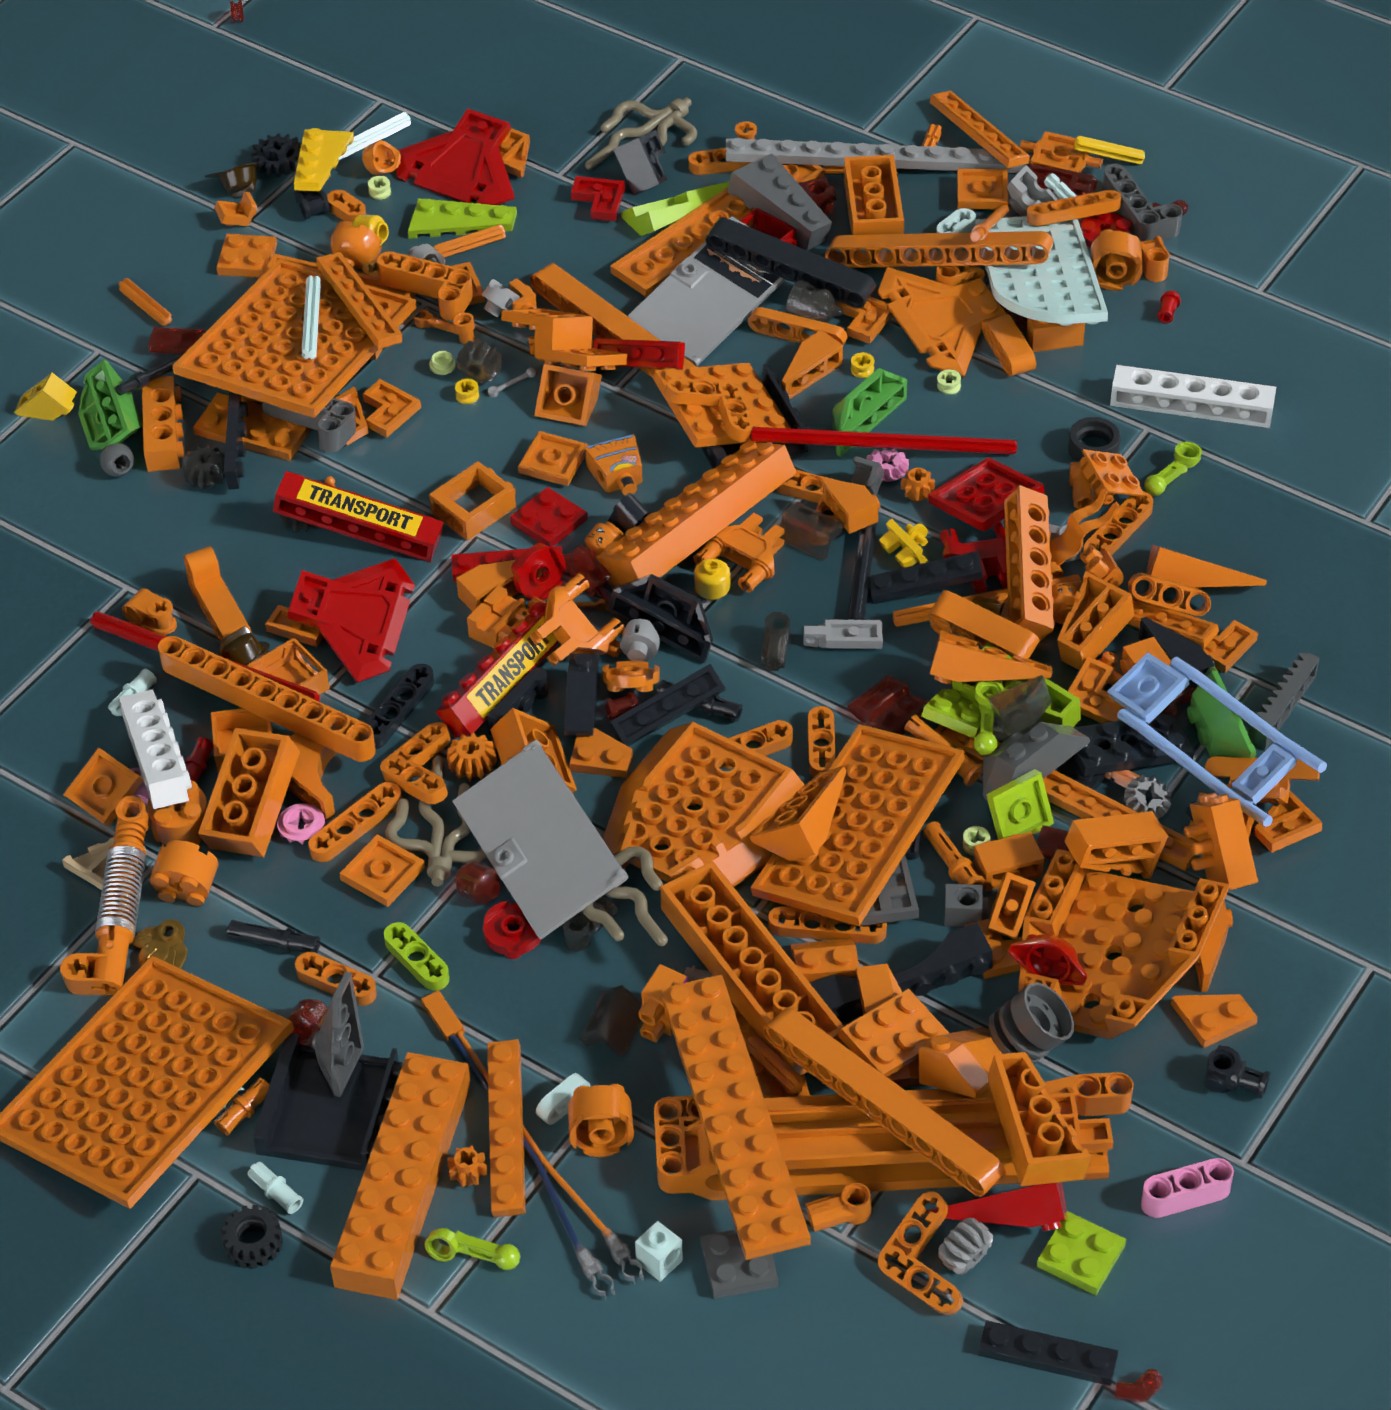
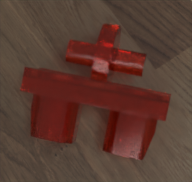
M581 544L573 552L563 554L568 574L572 578L578 573L582 574L585 578L579 582L580 584L586 580L588 581L589 588L585 592L589 596L598 593V586L611 579V573L596 559V554L592 549L585 548Z

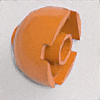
M351 221L339 222L331 237L330 247L332 254L341 252L353 269H362L363 265L378 258L383 246H380L381 239L375 232L361 224L358 228L351 226Z

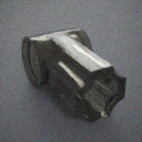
M773 612L765 618V633L760 666L765 667L768 671H778L781 668H785L787 649L790 643V618L783 612Z
M605 894L593 902L595 909L607 912L612 918L618 913L612 899ZM580 911L563 924L565 946L569 950L576 952L587 949L591 943V937L603 925L590 920L583 914V911Z

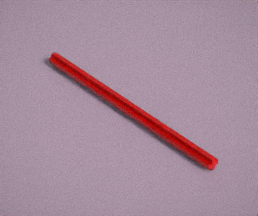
M753 427L750 435L751 441L995 454H1016L1017 441L1007 439Z
M99 611L94 612L93 617L90 618V623L97 629L157 651L160 640L167 637ZM232 661L316 701L321 699L320 695L314 690Z

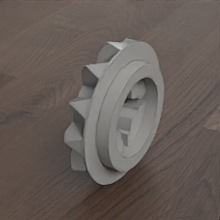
M1142 775L1139 778L1132 779L1125 789L1124 799L1127 807L1138 813L1153 811L1156 818L1159 819L1167 813L1171 806V792H1168L1166 789V782L1161 783L1157 781L1155 776L1150 778ZM1150 789L1154 799L1148 805H1145L1146 796L1143 794Z

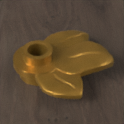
M175 919L165 920L158 927H147L135 936L132 944L141 949L138 957L140 967L151 956H155L180 969L186 961L188 950L183 943L186 935L185 928L179 921ZM174 930L171 936H165L168 931Z

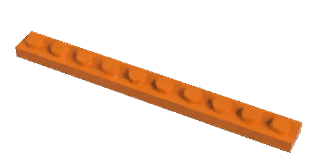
M939 725L934 730L955 748L960 747L966 750V755L974 762L983 764V757L985 755H981L975 750L974 738ZM1055 770L1043 779L1049 802L1082 819L1138 813ZM1161 824L1168 838L1160 859L1186 872L1191 865L1192 859L1198 856L1194 855L1191 851V844L1196 843V841L1188 839L1184 835Z

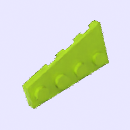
M418 198L408 229L409 239L418 238L417 234L430 233V237H440L442 232H456V235H466L471 230L480 231L496 225H502L505 232L512 231L517 217V208L504 205Z

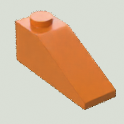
M822 330L807 337L801 343L782 380V390L787 391L789 399L843 364V345Z
M515 560L479 565L464 572L456 578L458 597L473 612L481 602L484 603L483 600L498 585L507 589V594L510 597L520 593L515 587L514 574L511 572V566ZM544 566L538 569L536 576L540 577L542 575L541 570Z
M1225 901L1221 906L1199 959L1194 963L1201 993L1208 992L1226 942L1228 928L1233 926L1231 909H1226Z

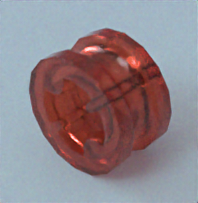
M239 0L237 3L230 1L232 22H236L237 19L244 21L242 0Z

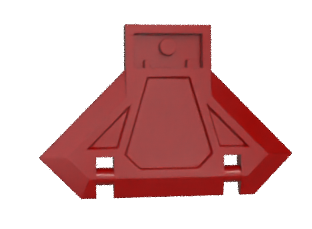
M467 109L453 131L399 149L401 160L398 168L395 169L397 177L404 182L410 177L416 178L414 181L415 186L465 203H470L472 199H475L480 204L499 205L516 199L499 147L511 130L510 123Z
M396 558L333 580L302 570L286 618L317 627L356 683L389 672L392 662L384 657L385 655L394 656L410 604V600L404 597L403 594H412L415 584Z

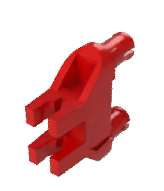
M1001 521L993 526L997 536L995 539L962 544L959 542L955 529H950L951 536H949L947 529L940 533L939 537L944 546L943 559L974 551L979 552L984 579L971 581L975 593L986 592L987 586L984 580H987L988 576L994 575L997 576L1002 589L1007 588L1006 535Z

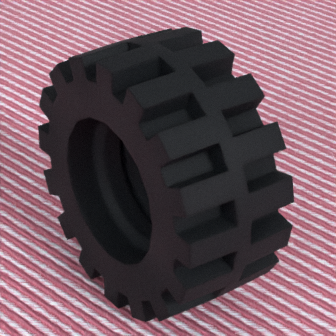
M247 1205L242 1206V1211L234 1210L231 1212L232 1218L227 1216L224 1220L225 1225H222L221 1236L228 1258H231V1262L235 1265L239 1262L242 1268H246L249 1264L254 1269L257 1268L259 1263L265 1266L268 1264L267 1260L270 1258L273 1261L277 1257L276 1252H280L282 1248L283 1238L279 1220H277L273 1211L269 1213V1209L264 1206L261 1210L258 1205H252V1209H248ZM249 1230H261L266 1233L260 1241L247 1244L239 1241V1238Z

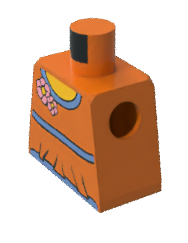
M634 434L585 447L586 467L605 492L610 493L621 490L623 495H627L628 493L634 494L637 491V485L643 481L642 463Z

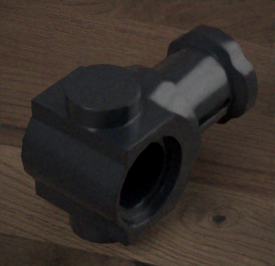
M1218 1045L1217 1049L1209 1054L1204 1085L1213 1092L1221 1093L1231 1090L1236 1091L1240 1087L1256 1093L1257 1097L1262 1099L1267 1089L1271 1072L1265 1071L1263 1073L1246 1067V1061L1241 1060L1237 1051L1228 1046Z

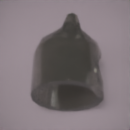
M799 280L793 286L785 309V313L828 323L834 316H841L844 313L843 309L836 305L833 294L830 291L818 289L802 280Z

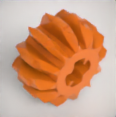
M474 732L469 737L461 734L460 740H452L451 747L447 751V760L451 772L456 773L458 779L466 776L469 782L473 777H478L482 780L484 774L492 773L493 766L497 762L493 741H488L485 734L477 737Z

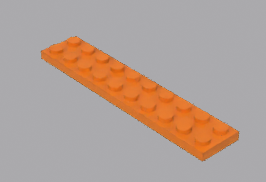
M782 164L804 190L824 177L825 169L819 165ZM726 188L610 265L611 274L647 297L670 276L675 268L687 257H690L705 242L707 234L717 219L721 217L729 219L733 216L740 221L755 208L752 210L744 205L743 199L737 195L735 197L727 192L728 188ZM753 218L746 224L747 226L751 227Z
M722 974L661 988L663 1004L745 1259L748 1260L810 1245L811 1237Z

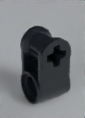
M322 189L320 191L294 190L296 202L306 220L310 219V216L321 212L330 213V205Z
M628 493L615 505L608 522L620 529L625 536L627 530L640 525L650 512L631 493Z

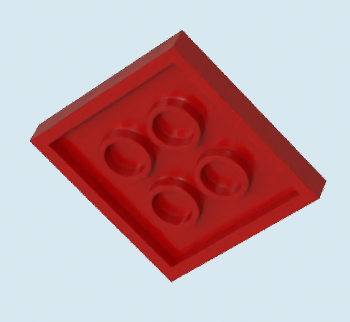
M988 457L929 493L928 499L929 504L984 532L1005 519L1004 500L1019 485L1045 494L1044 486L1040 482Z

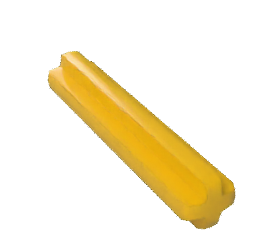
M1077 136L1074 141V149L1077 151L1141 165L1145 159V152L1143 150L1084 136Z

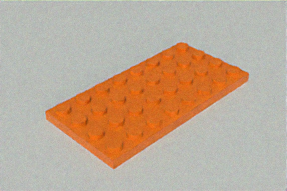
M859 724L829 768L831 770L844 766L846 774L827 839L820 847L819 853L809 860L800 858L793 861L773 853L751 886L752 896L860 926L965 760L964 750Z

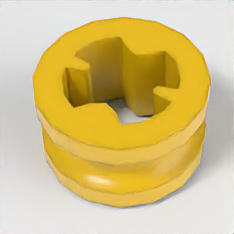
M864 352L853 355L851 358V373L858 378L869 377L874 372V357Z
M468 378L459 380L455 384L456 400L462 404L476 402L479 399L478 383Z

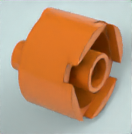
M1111 229L1102 231L1090 247V258L1099 286L1111 291L1123 290V286L1129 284L1133 286L1142 275V248L1139 238L1122 231H1113Z
M191 780L192 788L187 789L189 801L153 809L149 798L147 812L153 837L159 844L161 842L167 845V842L172 840L187 841L197 845L201 842L198 832L208 805L204 792L195 781Z
M181 840L168 841L165 847L163 845L160 847L150 875V884L158 891V898L164 902L172 903L175 899L186 900L192 906L200 907L204 904L211 889L219 865L217 858L209 851L207 855L200 852V846Z
M622 1085L579 1086L573 1091V1096L568 1102L567 1111L570 1142L575 1149L578 1146L584 1150L585 1155L607 1157L619 1153L620 1147L627 1143L628 1146L631 1144L634 1138L631 1100L625 1093Z

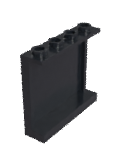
M290 1033L284 1040L253 1135L256 1154L365 1171L390 1102L395 1081L398 1079L403 1062H399L397 1049L392 1048L389 1058L361 1054L341 1097L334 1096L318 1065L315 1049L313 1047L301 1046L299 1034Z

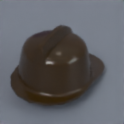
M243 164L224 172L205 175V178H219L229 195L242 197L244 192L251 193L256 189V169L260 167V164Z
M241 627L222 641L218 654L221 657L247 666L264 655L270 645L267 642H258L247 627Z

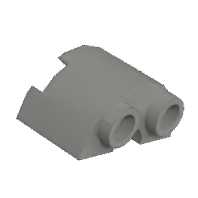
M1027 165L1019 171L1007 186L1011 197L1008 201L1013 209L1022 217L1027 216V208L1030 205L1059 200L1049 188L1043 189L1037 184L1038 177Z

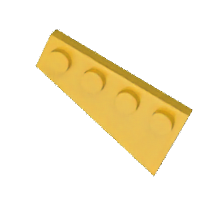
M318 128L304 129L294 179V190L320 191L330 177L331 169L336 168L338 165L339 157L344 156L348 144L351 145L353 143L354 132L328 131Z

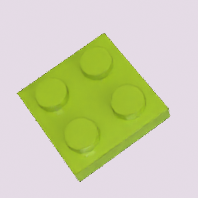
M942 689L924 706L921 715L923 718L974 739L980 733L981 714L979 711L980 705L977 700L962 697L956 690Z
M1036 769L986 794L998 840L1014 834L1032 832L1034 835L1054 824L1042 773Z
M1067 1211L1068 1219L1062 1220V1227L1057 1228L1037 1260V1267L1096 1296L1126 1245V1239Z

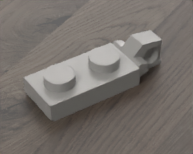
M825 620V623L818 624V626H804V646L882 649V621Z

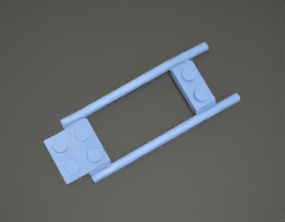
M1147 652L1107 691L1112 700L1124 707L1117 714L1121 721L1138 731L1218 795L1227 794L1228 798L1239 799L1242 812L1264 827H1268L1272 823V817L1255 805L1297 764V759L1319 773L1324 772L1327 768L1326 762L1284 736L1200 671L1178 657H1174L1171 660L1170 666ZM1190 679L1274 742L1232 783L1233 787L1231 789L1148 725L1189 685L1188 681Z

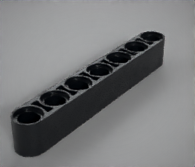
M721 217L717 219L705 238L706 244L714 251L855 308L864 307L876 288L875 281L864 273L728 218Z

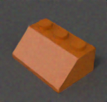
M512 708L490 729L501 766L523 751L525 746L537 740L570 791L574 793L577 790L555 725Z

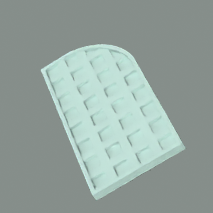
M1027 216L1002 218L989 230V232L1044 231L1050 234L1053 239V246L1049 257L1042 264L985 265L993 296L1003 307L1029 319L1058 323L1063 326H1069L1073 323L1097 324L1108 321V311L1078 219L1043 226H1033L1027 223ZM975 219V226L983 223L986 219ZM1010 246L1012 249L1018 250L1016 247Z

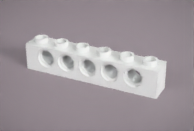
M1116 365L1110 406L1270 428L1276 387Z
M153 689L119 697L123 720L153 809L189 801L187 789L192 788L188 771H186L178 742L175 741L172 727H170L167 713H165L162 699H156Z

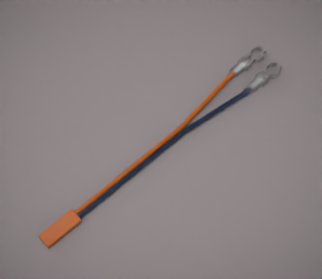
M438 990L421 998L422 1005L447 1042L453 1041L488 1094V1071L464 1037L465 1030L441 992ZM523 1125L524 1150L536 1166L574 1245L573 1249L576 1252L578 1261L582 1265V1271L587 1279L593 1281L595 1293L599 1296H605L606 1300V1292L595 1287L596 1279L601 1277L602 1280H608L612 1283L610 1287L611 1294L615 1295L613 1279L609 1275L603 1274V1267L599 1260L594 1258L582 1243H579L544 1167L602 1231L605 1244L611 1251L612 1259L617 1265L622 1266L623 1277L628 1281H634L635 1285L634 1276L627 1275L624 1272L625 1264L630 1262L631 1265H636L641 1269L639 1276L641 1280H644L642 1265L639 1261L632 1259L631 1250L627 1244L622 1243L617 1234L613 1233L610 1228H607L551 1166Z

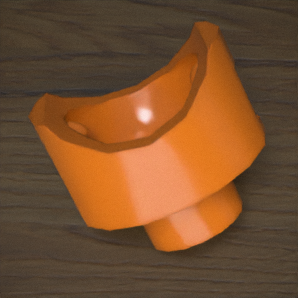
M378 140L365 147L362 159L364 166L371 174L380 176L397 169L400 164L401 155L391 144Z

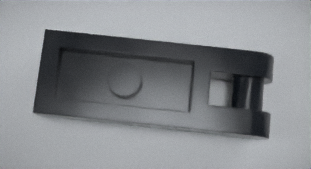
M534 668L487 715L490 735H492L490 729L512 708L527 713L537 699L547 697L548 685L546 683L547 672L545 669Z

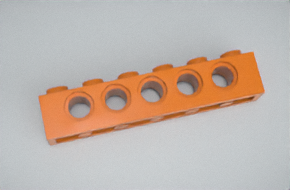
M1019 485L1004 500L1009 621L1033 632L1041 641L1053 631L1055 620L1053 619L1054 598L1052 596L1053 576L1051 574L1052 554L1050 552L1051 532L1049 530L1050 511L1048 508V496Z

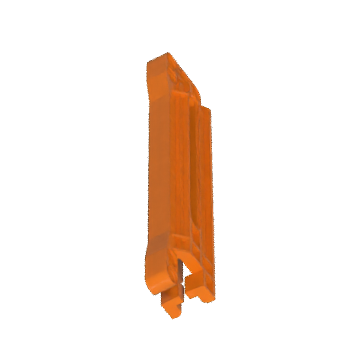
M1112 1072L1078 1074L1046 1081L1045 1089L1051 1099H1056L1061 1107L1060 1113L1068 1125L1073 1126L1078 1134L1077 1140L1083 1149L1086 1148L1092 1157L1084 1180L1108 1179L1109 1162L1107 1153L1108 1149H1113L1114 1143L1110 1118L1079 1120L1078 1114L1081 1116H1099L1125 1113L1131 1106L1134 1085L1132 1079L1124 1073ZM990 1087L977 1098L942 1089L905 1090L1001 1161L1005 1168V1175L995 1185L1020 1184ZM839 1094L764 1098L797 1196L838 1194L842 1192L846 1185L856 1182L867 1186L870 1192L963 1187ZM693 1095L661 1098L654 1106L659 1187L662 1191L670 1194L693 1193L711 1201L726 1200L701 1119L697 1117L699 1113Z

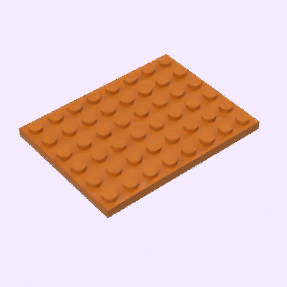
M279 259L173 364V374L315 418L378 348L321 271ZM310 275L312 277L317 275L320 278L321 288L316 357L312 360L302 357L306 279ZM366 285L397 328L416 309V299Z
M151 956L0 1113V1141L131 1209L294 1030L292 1021L155 956Z

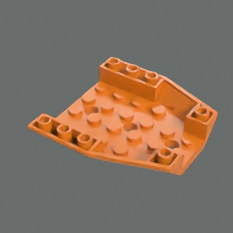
M690 722L669 729L621 785L603 840L614 856L628 847L638 846L645 848L653 858L654 872L660 879L666 882H670L713 861L732 886L735 887L764 868L773 854L752 843L750 836L766 818L772 817L774 820L782 812L779 807L785 802H790L799 797L798 791L805 784L793 769L706 727ZM727 765H730L734 768L730 771H723L719 769L720 767H725ZM695 804L702 806V808L699 810H690L687 808L688 806H692ZM666 844L669 846V848L666 850H657L654 848L656 845ZM637 858L621 865L622 869H625L629 863L641 869V861Z
M1057 849L1024 917L1022 941H1025L1030 934L1036 936L1049 934L1066 940L1075 949L1077 959L1087 973V979L1084 986L1060 985L1058 979L1031 974L1020 965L1018 992L1035 982L1045 984L1056 991L1071 1011L1074 1031L1111 1040L1135 1028L1199 959L1230 885L1200 878L1195 890L1190 891L1080 868L1070 851ZM1132 906H1143V909L1136 912L1129 911ZM1118 952L1122 954L1114 960L1107 959L1111 953ZM1090 1001L1100 1002L1099 1005L1091 1009L1084 1007Z

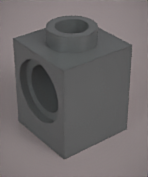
M946 884L944 927H964L965 924L982 921V916H988V897H982V885Z

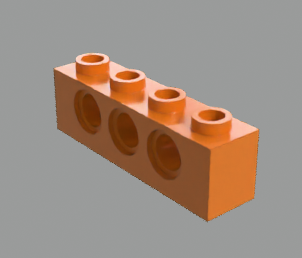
M174 375L154 379L148 382L146 387L142 388L144 456L148 472L180 469V457H184L183 441H179V439L184 438L182 422L178 423V420H183L181 404L177 403L182 402L181 387L175 386Z

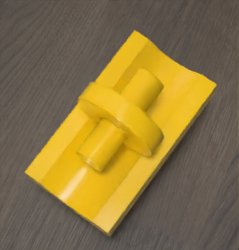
M893 519L889 520L886 523L889 531L879 539L883 549L888 554H891L901 546L903 549L895 555V558L903 568L913 566L915 563H927V558L922 555L923 549L918 544L925 546L928 543L926 539L928 529L923 524H916L914 526L908 524L905 527L906 533Z

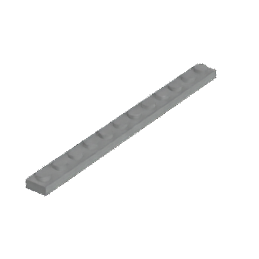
M726 138V161L754 162L772 153L781 164L844 166V157L894 155L896 168L951 171H957L958 168L1008 169V173H1019L1024 165L1007 168L984 148Z

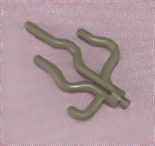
M685 97L683 100L676 98L666 108L660 110H653L633 100L620 103L614 109L612 116L601 125L600 129L602 132L606 133L614 128L621 121L623 113L628 110H634L650 120L640 127L623 128L616 131L611 136L609 144L586 161L585 168L592 170L614 153L613 149L618 147L622 139L643 136L657 126V133L663 146L667 141V129L673 124L688 133L682 138L681 143L683 146H689L697 138L696 128L683 119L689 113L688 107L692 105L691 100L688 97Z
M436 756L433 759L431 772L442 777L444 759L441 756ZM467 783L460 784L458 796L470 789ZM402 798L398 801L396 815L387 825L385 831L386 839L407 851L425 853L428 856L427 875L432 879L433 885L441 886L444 880L450 877L452 862L480 863L488 858L482 847L478 851H454L455 844L471 832L458 809L457 813L462 819V824L447 835L443 842V820L431 809V804L421 800L419 802L420 813L433 828L431 843L420 839L398 837L397 832L405 824L409 809L407 799Z
M638 846L628 847L614 856L620 866L631 859H639L644 879L653 890H660L663 882L654 872L653 858L645 848ZM614 887L606 893L612 898L633 900L635 903V915L641 925L657 945L665 946L667 944L668 938L649 915L647 899L641 891L632 887ZM593 903L582 910L587 918L601 923L614 940H623L625 936L623 930L607 912L595 909Z

